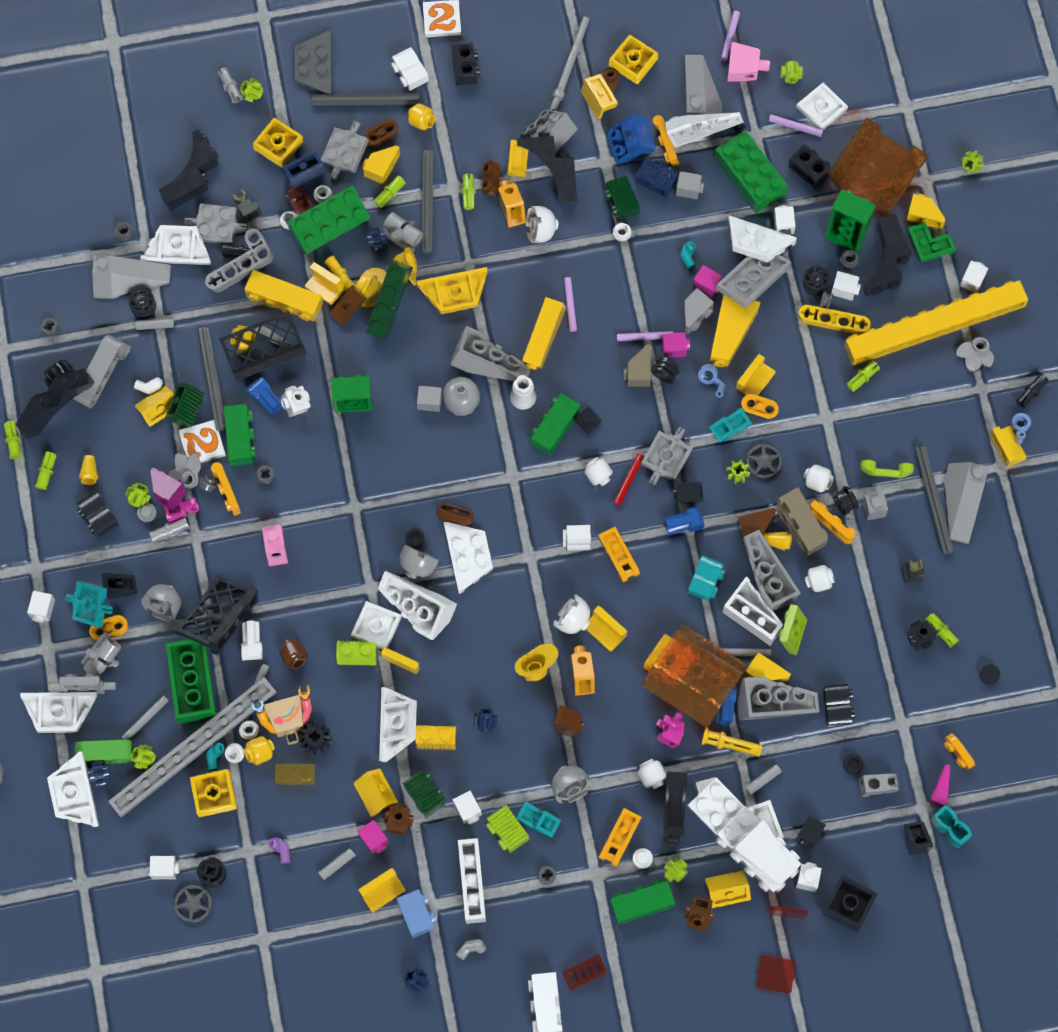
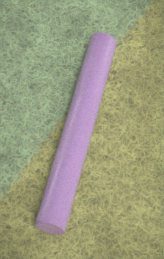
M733 11L721 55L722 61L728 60L740 16L739 11Z
M772 114L769 117L770 122L821 137L823 133L821 129Z
M570 277L564 278L569 329L571 332L577 331L572 282Z
M673 331L617 334V341L660 340L663 334H670Z

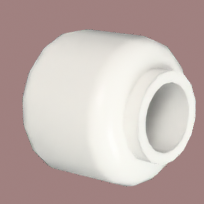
M597 457L585 465L584 473L593 485L600 484L603 486L611 480L609 477L613 471L605 459H598Z
M813 465L810 469L807 468L803 477L806 479V486L818 492L829 490L834 479L831 471L820 465Z
M825 565L810 568L808 576L805 577L807 587H811L814 592L828 590L832 587V583H835L832 569L827 568Z
M650 759L639 765L638 776L646 788L653 787V789H657L664 785L663 780L667 777V773L660 761Z

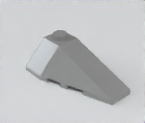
M685 55L686 115L722 113V102L703 55Z
M94 255L92 270L94 298L115 299L120 295L132 294L138 289H151L170 284L171 265L117 256Z
M468 326L464 328L450 365L468 373L515 381L521 375L529 377L530 368L525 367L526 365L513 355L504 353L501 350L502 347L498 344L495 346L488 341V337L485 334Z
M971 462L948 464L944 488L948 512V529L951 540L969 544L989 467Z
M760 530L745 536L743 540L757 587L771 610L778 611L792 604L801 593Z
M764 677L742 679L737 699L739 721L820 712L818 694L816 692L788 686L782 682H774Z

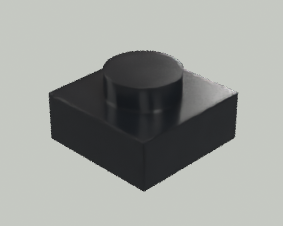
M587 407L575 418L574 422L589 434L601 422V418Z

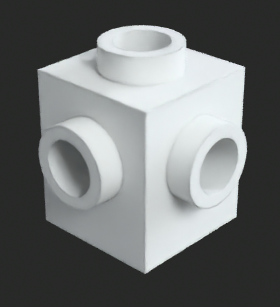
M291 386L285 389L284 394L281 396V405L286 409L289 417L304 413L311 407L309 394L307 391H304L303 386L298 388Z

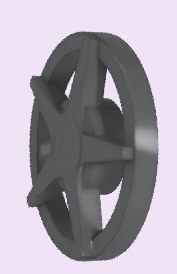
M759 444L748 452L746 464L749 465L748 470L753 476L760 479H768L780 471L782 457L775 447L768 444ZM762 448V453L758 457L750 456L755 450ZM765 448L772 450L776 455L770 456L766 454ZM778 458L779 465L774 470L771 463L772 460ZM749 459L756 461L758 466L756 471H753ZM761 469H769L772 472L769 475L758 474Z
M189 885L181 889L176 895L174 908L177 915L183 921L197 923L209 915L212 908V899L208 891L203 887ZM199 889L202 892L197 896H191L187 890ZM185 892L187 896L185 903L178 905L180 896ZM204 894L208 897V909L201 904L200 899ZM178 908H186L189 911V919L183 917ZM200 909L206 911L200 918L193 919L194 912Z

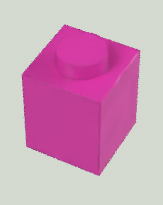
M703 265L693 279L692 287L698 288L701 292L712 298L714 293H719L716 290V286L722 280V276Z
M685 332L662 335L663 356L666 358L686 357L687 350H690L689 338L686 339Z
M374 820L357 831L359 837L372 854L375 852L380 853L387 847L388 839Z

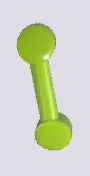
M863 460L860 464L861 470L870 476L904 478L914 472V465L910 463L899 464L898 470L876 468V462L872 460Z

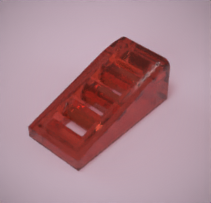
M301 185L285 192V196L297 216L314 207Z
M598 954L563 971L562 974L570 991L607 975V970ZM596 962V965L599 969V972L597 973L592 965V963ZM586 966L589 967L592 973L591 976H588L585 969ZM581 969L582 974L585 978L583 980H581L577 972V970ZM570 973L574 974L577 983H573Z

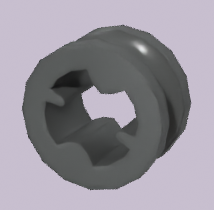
M824 291L819 307L822 308L824 306L826 309H829L833 293L827 294Z
M46 318L41 323V329L45 335L54 336L59 332V325L55 319ZM51 323L52 330L49 331L48 324Z
M266 465L261 466L257 470L258 481L262 484L272 482L274 479L273 469ZM264 471L266 473V471H268L269 478L266 479L265 477V479H263L261 472Z
M550 866L541 868L538 873L540 883L543 885L552 884L556 879V871ZM546 870L550 871L549 874L552 873L553 875L549 881H545V877L542 878L541 876Z

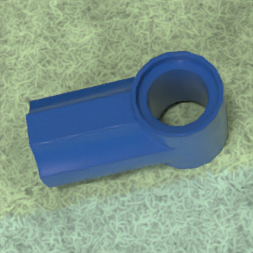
M259 377L246 388L250 396L255 401H259L270 415L277 413L282 407L281 401L271 391V387L263 377Z
M699 507L690 508L682 514L664 518L668 535L686 530L690 532L698 531L705 527Z
M717 684L716 723L733 724L737 686Z

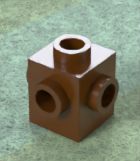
M396 804V806H390V811H386L384 822L387 823V833L407 836L408 827L413 825L414 815H411V810L406 805Z
M693 896L691 906L686 907L684 915L685 918H688L686 926L695 930L706 931L707 924H712L714 913L711 912L713 901Z

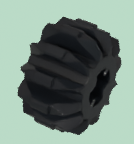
M59 360L50 365L44 371L45 373L42 377L46 385L50 387L56 376L73 372L74 368L67 360Z
M316 721L313 722V727H310V724L307 723V730L301 729L300 732L303 735L298 736L299 741H302L300 747H306L305 752L307 754L313 750V755H317V750L319 749L323 754L325 752L323 746L329 748L330 744L327 741L332 740V736L328 735L330 729H324V723H321L319 727ZM313 735H318L316 742L312 740L314 738Z

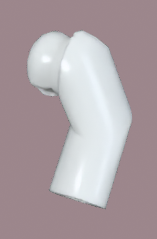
M155 378L148 383L137 380L134 389L146 394H153L161 389L163 381L160 378Z

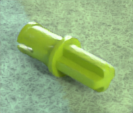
M464 174L462 176L463 189L461 190L463 208L470 210L474 208V195L476 193L474 189V175L470 174V178H468V174Z
M396 176L388 186L384 187V191L374 200V203L380 208L384 207L391 198L396 197V193L406 184L404 179Z
M872 360L865 368L858 370L857 375L847 383L848 389L854 392L863 383H867L869 378L880 370L879 365L875 367L877 363Z
M7 421L4 427L7 438L5 443L8 444L9 457L11 459H18L22 457L19 445L20 437H18L15 422Z
M53 452L45 453L42 466L38 469L40 472L35 485L38 489L47 490L50 476L54 473L52 469L56 454Z
M931 613L925 619L934 626L937 632L936 636L939 635L949 648L959 641L947 628L948 625H945L935 613Z

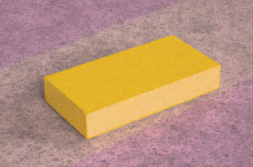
M511 140L508 176L526 177L528 150L517 146L516 140Z
M386 647L383 648L381 652L382 659L412 673H418L420 669L418 662Z

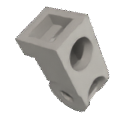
M897 774L863 775L859 779L861 797L899 791Z

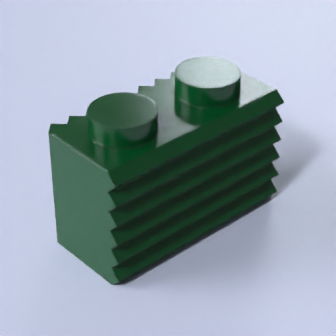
M627 176L606 182L604 194L606 199L611 201L612 214L614 216L617 215L618 220L640 213L639 203Z
M178 383L165 418L180 427H192L196 421L197 410L203 403L204 393L188 383Z
M421 770L402 784L423 816L427 818L445 805L443 799L446 797L440 788L435 789L432 784L434 780L428 772L425 774Z

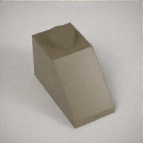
M646 345L628 362L627 369H624V380H627V387H650L651 345Z

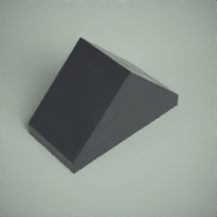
M101 574L103 587L107 588L106 595L108 600L137 594L135 575Z
M924 821L904 824L909 855L929 852L933 847V843Z

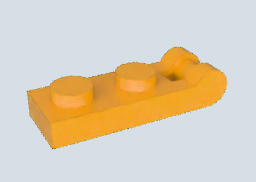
M656 115L653 118V123L661 133L658 138L661 146L666 148V152H663L666 162H670L673 167L679 166L680 163L675 148L666 131L665 121L661 115Z
M218 462L213 463L211 471L214 478L220 481L217 486L221 495H226L227 500L224 503L228 512L232 510L234 516L241 514L222 465Z
M814 500L810 504V509L816 518L843 543H852L855 536L854 529L846 528L839 517L830 514L828 508L823 503H818Z
M616 527L598 535L622 583L627 581L629 577H635L640 574ZM628 564L630 569L624 571L622 567Z
M625 808L622 810L599 856L600 859H606L612 862L611 865L618 866L641 820V816ZM611 847L618 850L616 855L609 852Z

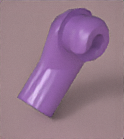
M271 838L268 841V846L280 853L281 864L290 863L289 845L280 838Z

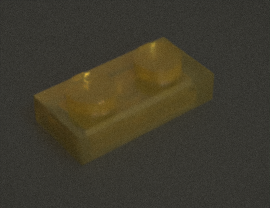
M276 764V785H315V764Z

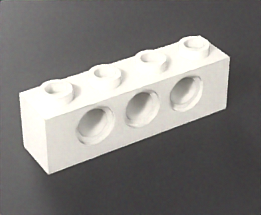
M478 838L458 840L466 924L486 922Z

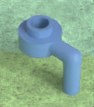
M705 364L699 370V380L704 384L713 383L717 387L716 396L720 398L723 396L726 386L717 377V368L711 364ZM705 371H711L712 374L708 375Z
M1024 413L1016 414L1011 421V427L1016 432L1015 443L1018 445L1022 444L1026 436L1025 432L1028 431L1031 425L1030 417ZM1021 422L1023 427H1019L1017 423Z

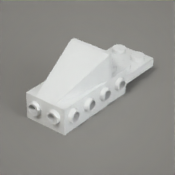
M714 778L687 805L717 837L716 842L722 848L726 847L731 852L730 856L737 863L741 862L745 866L744 871L750 877H755L759 881L758 885L765 892H774L776 890L778 893L786 885L784 881L789 876L793 878L800 871L798 868L801 865L798 861L800 857L793 850L789 851L785 847V841L778 835L775 837L771 832L772 828L764 820L757 818L758 814L751 807L747 808L717 778Z

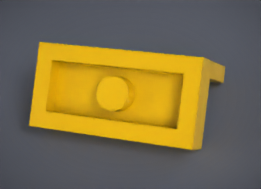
M601 74L585 79L581 93L597 120L601 119L603 112L616 107L618 102Z
M314 262L309 267L313 276L305 284V288L322 295L323 300L332 305L346 288L340 278Z
M760 354L757 355L738 380L736 386L738 391L744 395H760L775 375V370L764 364L765 357Z
M165 385L135 405V408L141 413L149 427L166 416L174 393Z
M998 426L992 429L989 436L1006 468L1026 460L1027 456L1021 445L1015 443L1016 436L1011 426L1000 429Z
M598 605L589 619L590 624L586 630L606 649L612 652L627 636V630Z
M381 769L368 771L354 782V786L371 817L377 815L383 809L395 806L398 803Z
M393 868L358 889L371 912H375L405 892V888Z
M744 871L705 879L710 900L713 901L712 908L751 900L749 883Z

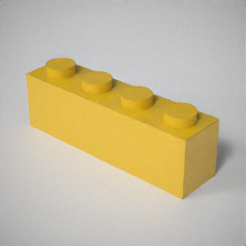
M255 270L252 271L244 289L247 298L251 301L263 302L270 308L282 309L284 313L290 311L291 315L292 313L298 315L305 321L311 320L315 322L323 305L322 295Z

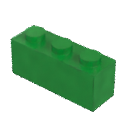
M562 393L558 398L555 397L553 399L550 411L543 414L540 419V426L538 429L535 427L530 434L531 445L548 456H551L580 412V404Z
M247 404L224 406L230 466L253 464V457H256L255 446L251 445V439H254V430L250 428V422L253 421L252 410H248Z
M662 880L652 882L651 886L647 888L643 886L633 888L632 892L628 894L624 892L614 894L613 898L610 899L617 925L675 907L669 883Z

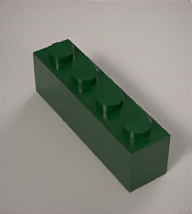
M399 261L390 262L365 333L380 339H385L389 336L413 267Z

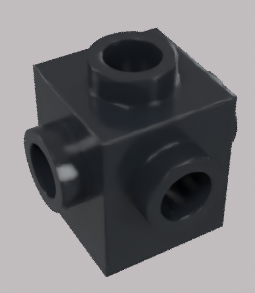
M918 620L910 625L911 628L907 633V639L916 651L921 648L923 650L933 645L937 632L932 624H929L927 620L923 622Z

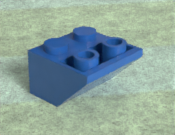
M631 114L607 130L615 163L617 164L644 158L656 150L647 117Z

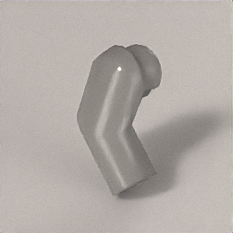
M480 939L466 941L456 953V956L464 961L470 952L477 951L480 954L486 950V945Z

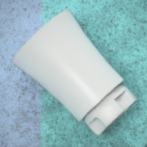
M525 375L517 377L513 383L510 400L516 408L522 410L529 409L536 402L533 382Z

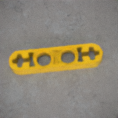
M811 305L802 306L798 312V319L804 324L858 335L864 334L871 326L870 320L865 316ZM805 311L809 312L808 318L804 317ZM815 312L818 313L816 320H814ZM827 314L830 320L823 322L820 320V316ZM840 318H846L849 324L846 326H842L839 324L838 320ZM852 320H855L854 326L851 327ZM860 322L864 323L863 329H860Z

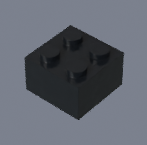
M841 875L821 914L858 933L878 893Z

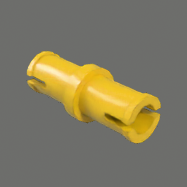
M331 256L325 261L331 272L342 280L346 288L345 292L351 286H355L346 274V269L341 267L335 256Z

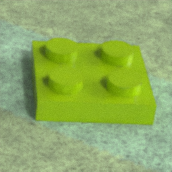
M790 605L789 611L787 610L785 613L784 628L780 630L779 639L789 654L797 655L807 618L798 606Z

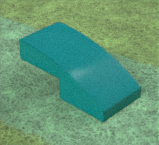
M740 408L727 418L723 417L709 428L719 443L751 426L752 422L744 410Z
M526 801L516 816L520 823L550 838L553 837L561 822L557 817L536 808Z

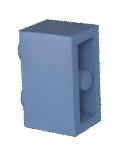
M418 889L397 898L412 939L435 929L433 924L437 922L433 912L428 913L426 905L429 902L425 893L421 894Z

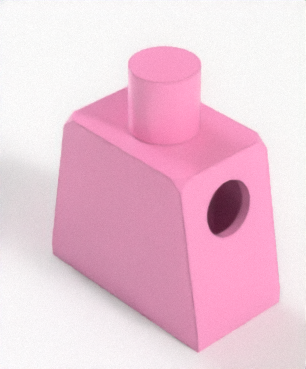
M732 42L727 81L757 80L758 70L769 71L770 60L759 59L760 49Z
M282 525L262 527L269 566L287 564L288 558ZM280 553L278 556H273L272 554Z

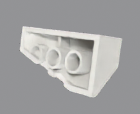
M740 112L675 116L665 122L667 134L676 148L744 122Z
M388 571L384 572L378 587L379 591L388 601L401 611V615L409 620L414 630L431 640H434L451 621L457 603Z

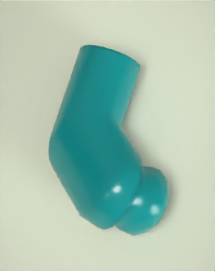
M692 241L685 243L680 253V258L688 270L696 266L691 258L696 248L695 243Z
M220 742L214 743L206 752L208 771L218 770L217 759L225 749L224 745Z

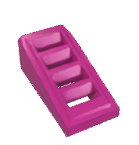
M946 764L942 768L929 801L931 805L940 809L947 805L950 765Z

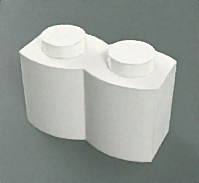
M411 47L392 56L393 63H391V67L395 73L398 72L401 76L399 79L403 87L407 86L409 91L429 81L425 68Z
M567 525V530H563V547H567V551L590 550V525Z

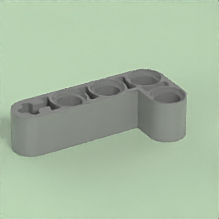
M250 229L245 234V241L250 248L248 252L213 271L206 277L205 283L209 289L217 293L222 292L251 275L253 270L258 271L272 262L274 254L265 237L258 230ZM254 235H258V241L251 243V238ZM267 251V256L261 259V252ZM247 260H251L250 267L244 268V263ZM235 269V275L228 277V272ZM214 280H218L216 286H214Z
M106 335L86 370L95 383L91 388L73 399L88 408H92L102 393L118 360H124L127 357L131 346L114 336Z

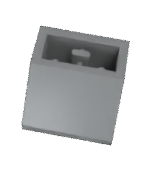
M546 109L540 113L539 118L527 127L524 134H531V137H539L538 133L549 132L550 136H554L556 153L578 129L567 113Z

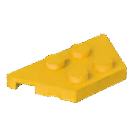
M487 267L417 281V287L440 314L478 307L486 280Z

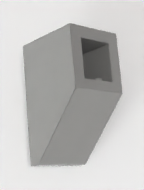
M698 288L684 301L686 334L696 331L704 317L707 319L714 311V302Z

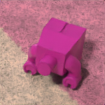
M676 713L673 718L665 715L663 720L659 719L656 723V728L662 729L663 732L658 734L656 740L671 748L678 746L684 734L685 723L681 722L683 715Z

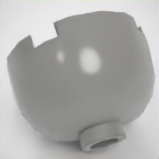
M466 377L451 379L443 390L445 408L457 416L471 414L480 403V392L477 385Z
M406 544L402 548L399 557L401 567L407 571L405 575L416 579L417 576L424 578L431 575L439 562L438 559Z
M158 584L152 586L145 593L141 602L145 610L149 608L153 611L152 616L166 622H170L171 619L174 620L181 609V598L175 587L171 585Z
M563 766L559 768L551 782L554 797L559 803H563L562 800H567L568 803L579 800L588 793L587 788L589 786L592 787L588 774L578 766Z

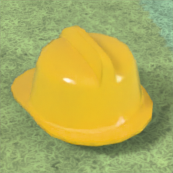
M407 247L404 252L395 256L394 261H399L413 267L409 279L415 286L417 283V262L413 251Z
M370 268L366 270L355 286L367 298L361 307L369 308L375 306L387 273L383 269Z
M542 644L517 660L515 663L516 673L525 677L526 681L541 680L546 676L548 668L556 662L558 650L553 644Z

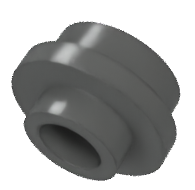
M119 223L115 228V235L119 240H129L133 236V228L128 223ZM122 231H127L126 234H121Z
M847 250L841 254L840 263L843 267L851 269L858 264L859 258L854 251ZM850 258L852 262H847L846 259Z
M207 475L199 478L200 483L198 486L209 492L216 489L217 484L214 478Z

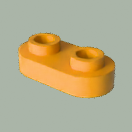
M748 394L742 399V408L748 413L767 419L774 418L778 414V404L773 400L754 394ZM749 400H753L755 402V405L753 407L748 406ZM769 405L773 407L771 413L766 412V407Z
M112 616L103 619L102 627L91 625L89 634L96 642L101 637V635H97L99 630H103V633L107 632L110 638H115L127 632L128 622L123 616ZM117 624L122 625L120 629H115Z
M953 733L944 738L945 748L948 752H952L957 758L956 762L960 768L969 770L975 766L974 760Z

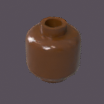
M286 640L279 650L280 657L289 668L298 669L302 667L308 658V653L299 640Z

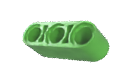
M131 740L81 741L75 743V755L83 751L86 764L101 761V764L132 762Z

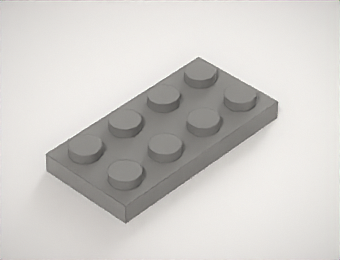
M776 255L769 262L747 256L717 284L716 290L746 309L791 267V262L781 255Z

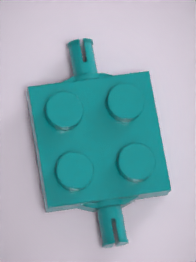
M77 581L74 595L66 594L65 596L67 597L65 601L71 602L73 605L72 619L95 627H102L104 613L111 614L113 612L111 611L113 610L111 606L105 605L107 588L84 581Z

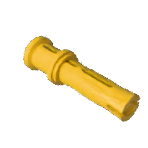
M706 727L701 742L702 745L706 743L717 746V749L725 747L758 757L762 749L761 744L726 736L725 732L710 731Z

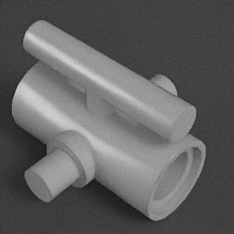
M394 212L384 222L383 227H385L387 239L403 250L409 247L414 252L415 248L413 247H416L423 237V232L415 228L416 224L414 221H405Z
M107 632L101 635L91 649H87L86 656L81 661L84 665L83 669L87 674H96L100 677L107 667H117L119 665V661L114 657L122 647L110 638Z

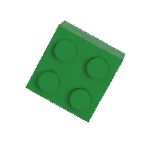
M359 374L355 377L341 375L331 378L332 401L335 413L373 411L370 376Z

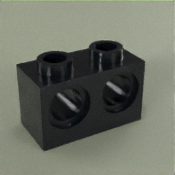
M473 42L451 45L456 86L476 84L477 76H480V67L475 64V60H478V51L474 49Z
M805 144L790 157L788 167L814 189L830 175L832 168L827 160L820 158L813 148ZM801 158H806L808 161L804 162ZM814 170H820L822 173H816Z

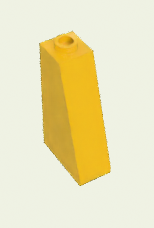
M723 295L710 358L711 364L716 367L729 366L758 314L760 302L754 301L745 309Z
M545 297L522 360L526 363L525 367L536 370L537 367L542 369L567 307L564 303Z

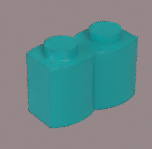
M702 555L687 593L708 602L711 597L715 598L719 588L715 585L717 580H722L725 570L722 569L723 563Z
M945 805L931 818L933 826L939 832L945 834L947 841L957 849L972 836L969 827L959 821L955 812Z

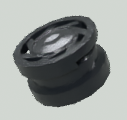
M810 267L804 274L803 288L810 295H821L828 288L830 276L823 267Z
M138 289L129 297V306L136 317L142 319L149 318L155 313L157 305L150 291Z
M659 356L656 360V365H653L651 368V373L659 380L667 384H673L676 379L675 376L680 373L681 369L678 370L679 366L672 360Z
M847 485L843 486L840 491L832 492V495H835L832 497L836 506L838 505L842 515L846 516L850 514L851 510L859 509L857 498Z
M209 857L199 863L197 875L204 886L215 888L225 881L226 869L219 859Z

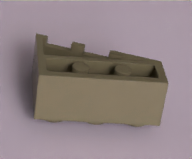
M799 487L780 497L777 502L776 512L805 555L809 556L826 546L828 534L824 528H821Z

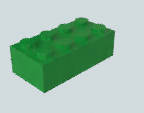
M746 130L715 149L714 159L756 214L787 195L788 185Z
M352 185L285 223L303 255H306L371 217Z
M841 190L831 209L824 239L858 254L867 237L876 205L868 199L857 197L851 191Z
M191 639L166 643L175 717L178 724L212 719L217 715L208 647Z

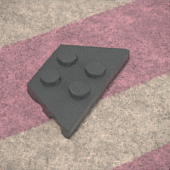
M326 31L295 46V83L308 86L309 89L314 91L319 90L326 95H332L331 31Z

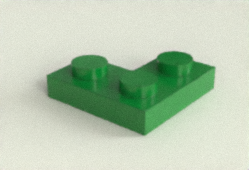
M926 222L909 227L907 230L920 263L949 255L956 251L950 233L932 239Z

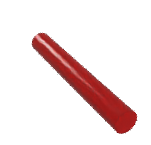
M637 454L613 502L615 505H621L644 459V455Z

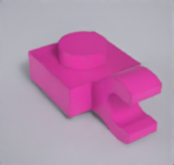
M195 498L185 502L181 500L173 510L164 506L169 523L184 517L186 518V512L195 513L200 510Z

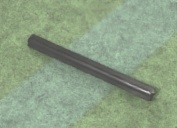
M419 94L311 95L312 106L419 104Z
M430 150L423 152L422 252L426 254L433 251L434 153Z
M202 327L198 329L215 429L223 431L226 430L225 416L209 328Z
M921 446L916 448L915 452L941 550L945 555L951 554L954 550L927 449Z

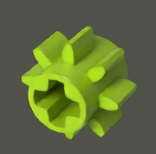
M788 61L785 63V66H781V78H785L786 83L793 84L797 83L798 79H802L803 67H799L798 62Z
M250 78V81L246 80L242 83L240 92L242 97H245V100L253 102L254 99H260L262 96L263 87L261 83H258V80Z
M977 150L973 153L968 151L965 153L966 157L961 158V161H963L962 168L967 170L968 174L973 171L974 173L979 172V167L985 165L983 163L984 156L978 154Z
M741 459L736 463L731 461L732 468L727 467L726 472L730 473L727 479H732L734 484L739 481L745 483V477L750 475V472L746 471L749 465H744Z
M140 483L128 487L125 494L128 496V502L135 507L144 506L151 497L148 494V488Z
M144 744L133 749L131 760L135 762L134 767L147 769L154 764L156 755L151 751V746Z
M672 858L664 866L666 870L664 876L670 882L675 880L678 883L688 874L686 870L688 864L682 858L678 861Z

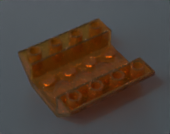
M866 118L827 175L840 191H851L859 198L870 200L876 205L874 211L891 212L929 157V154L916 146H913L911 150L906 149L881 134L882 126Z
M683 624L675 632L653 664L642 686L708 728L726 698L745 674L749 665Z

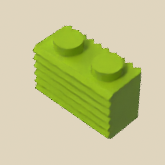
M338 641L336 651L337 664L377 665L376 642Z
M507 805L487 817L488 824L486 827L492 835L496 833L500 839L497 842L503 851L507 849L511 853L529 840L528 834Z

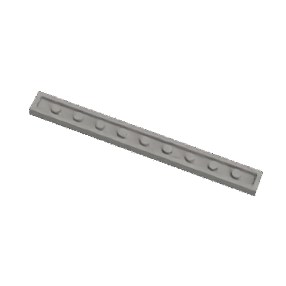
M263 677L108 802L122 818L252 714L255 710L251 706V701L254 706H258L260 704L258 698H261L264 704L277 692L266 678Z

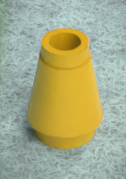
M92 455L83 457L79 475L83 484L92 485L98 479L95 457Z
M788 532L764 533V538L769 546L784 551L791 548L792 534H788Z

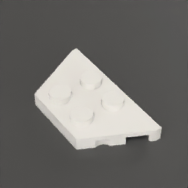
M729 216L728 219L732 251L769 262L776 255L783 253L786 247L789 245L794 246L796 243V237Z
M160 225L155 237L148 244L149 248L146 253L140 257V260L156 263L212 264L199 229L196 226Z
M444 522L455 579L460 594L472 583L474 584L480 580V577L493 570L485 531Z
M386 687L381 688L379 761L382 762L390 760L416 739L417 701Z
M21 693L20 696L38 733H75L79 731L97 698V693Z
M80 751L47 778L55 817L97 827L99 826L85 756L84 752Z

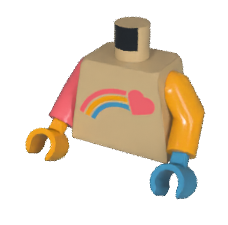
M307 685V692H302L301 686H299V695L265 705L261 698H258L260 701L258 706H254L251 701V706L256 710V715L261 725L270 733H276L278 737L286 736L288 745L299 742L297 732L304 729V725L309 721L312 712L309 696L310 686Z

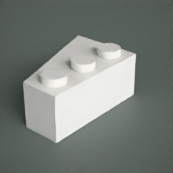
M746 576L725 604L723 613L771 646L779 635L783 624L773 610L768 607L760 593L756 591Z
M556 972L532 975V980L528 981L529 993H533L534 1001H530L531 1013L536 1015V1021H532L533 1032H562Z

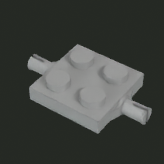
M353 121L350 130L334 127L321 161L333 167L330 178L333 180H337L340 171L356 172L368 144V138L357 134L360 123L357 121Z
M200 204L196 219L185 217L184 225L196 226L199 229L203 242L232 245L236 230L246 232L248 230V224L237 223L236 207Z
M678 427L674 436L667 435L661 431L657 433L641 462L642 466L654 472L649 483L652 484L653 482V485H656L660 476L675 482L693 450V447L681 440L685 429L682 427Z
M66 674L65 677H59V683H48V690L63 691L65 693L96 692L97 694H105V690H116V682H104L96 674H85V677Z

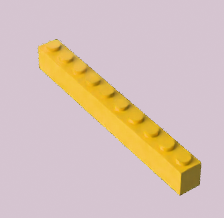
M1020 280L1016 282L1008 281L1003 286L998 288L991 287L984 293H974L966 299H956L949 305L945 306L942 304L935 307L934 310L928 312L927 310L921 311L917 316L911 318L907 316L900 319L899 322L886 323L882 328L876 330L871 328L865 331L864 334L851 335L845 341L844 348L851 365L855 366L1024 308L1028 302V297Z

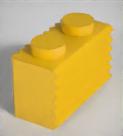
M416 725V748H429L430 750L453 749L454 751L456 749V727Z

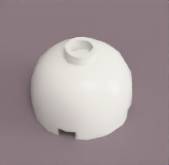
M531 206L532 208L528 209L526 215V227H530V233H527V237L531 243L546 242L552 238L555 230L558 229V220L555 219L550 209L542 206Z
M574 595L575 600L570 598L558 613V616H561L559 621H554L556 628L568 634L577 633L581 629L584 631L590 624L588 620L590 608L578 595Z

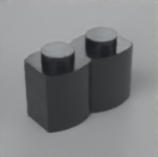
M97 491L77 503L79 506L77 512L82 519L86 518L89 524H87V527L92 534L96 533L98 537H101L118 526L116 519Z
M848 684L824 686L823 698L827 727L851 725L852 720H855V710L850 706V701L853 700L852 689L848 688Z

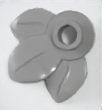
M977 337L972 342L961 344L956 352V356L966 358L965 365L970 372L977 370L982 364L990 368L994 361V356L989 350V342L983 337ZM981 345L983 349H978L976 346Z
M196 453L190 457L176 454V469L169 471L168 475L173 479H180L186 488L196 487L199 483L198 473L201 469L199 456ZM190 475L192 476V479H193L192 482L189 480V476H190Z

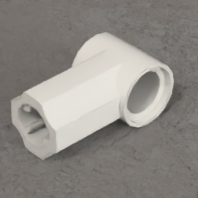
M246 621L242 623V660L262 659L260 624L256 621Z

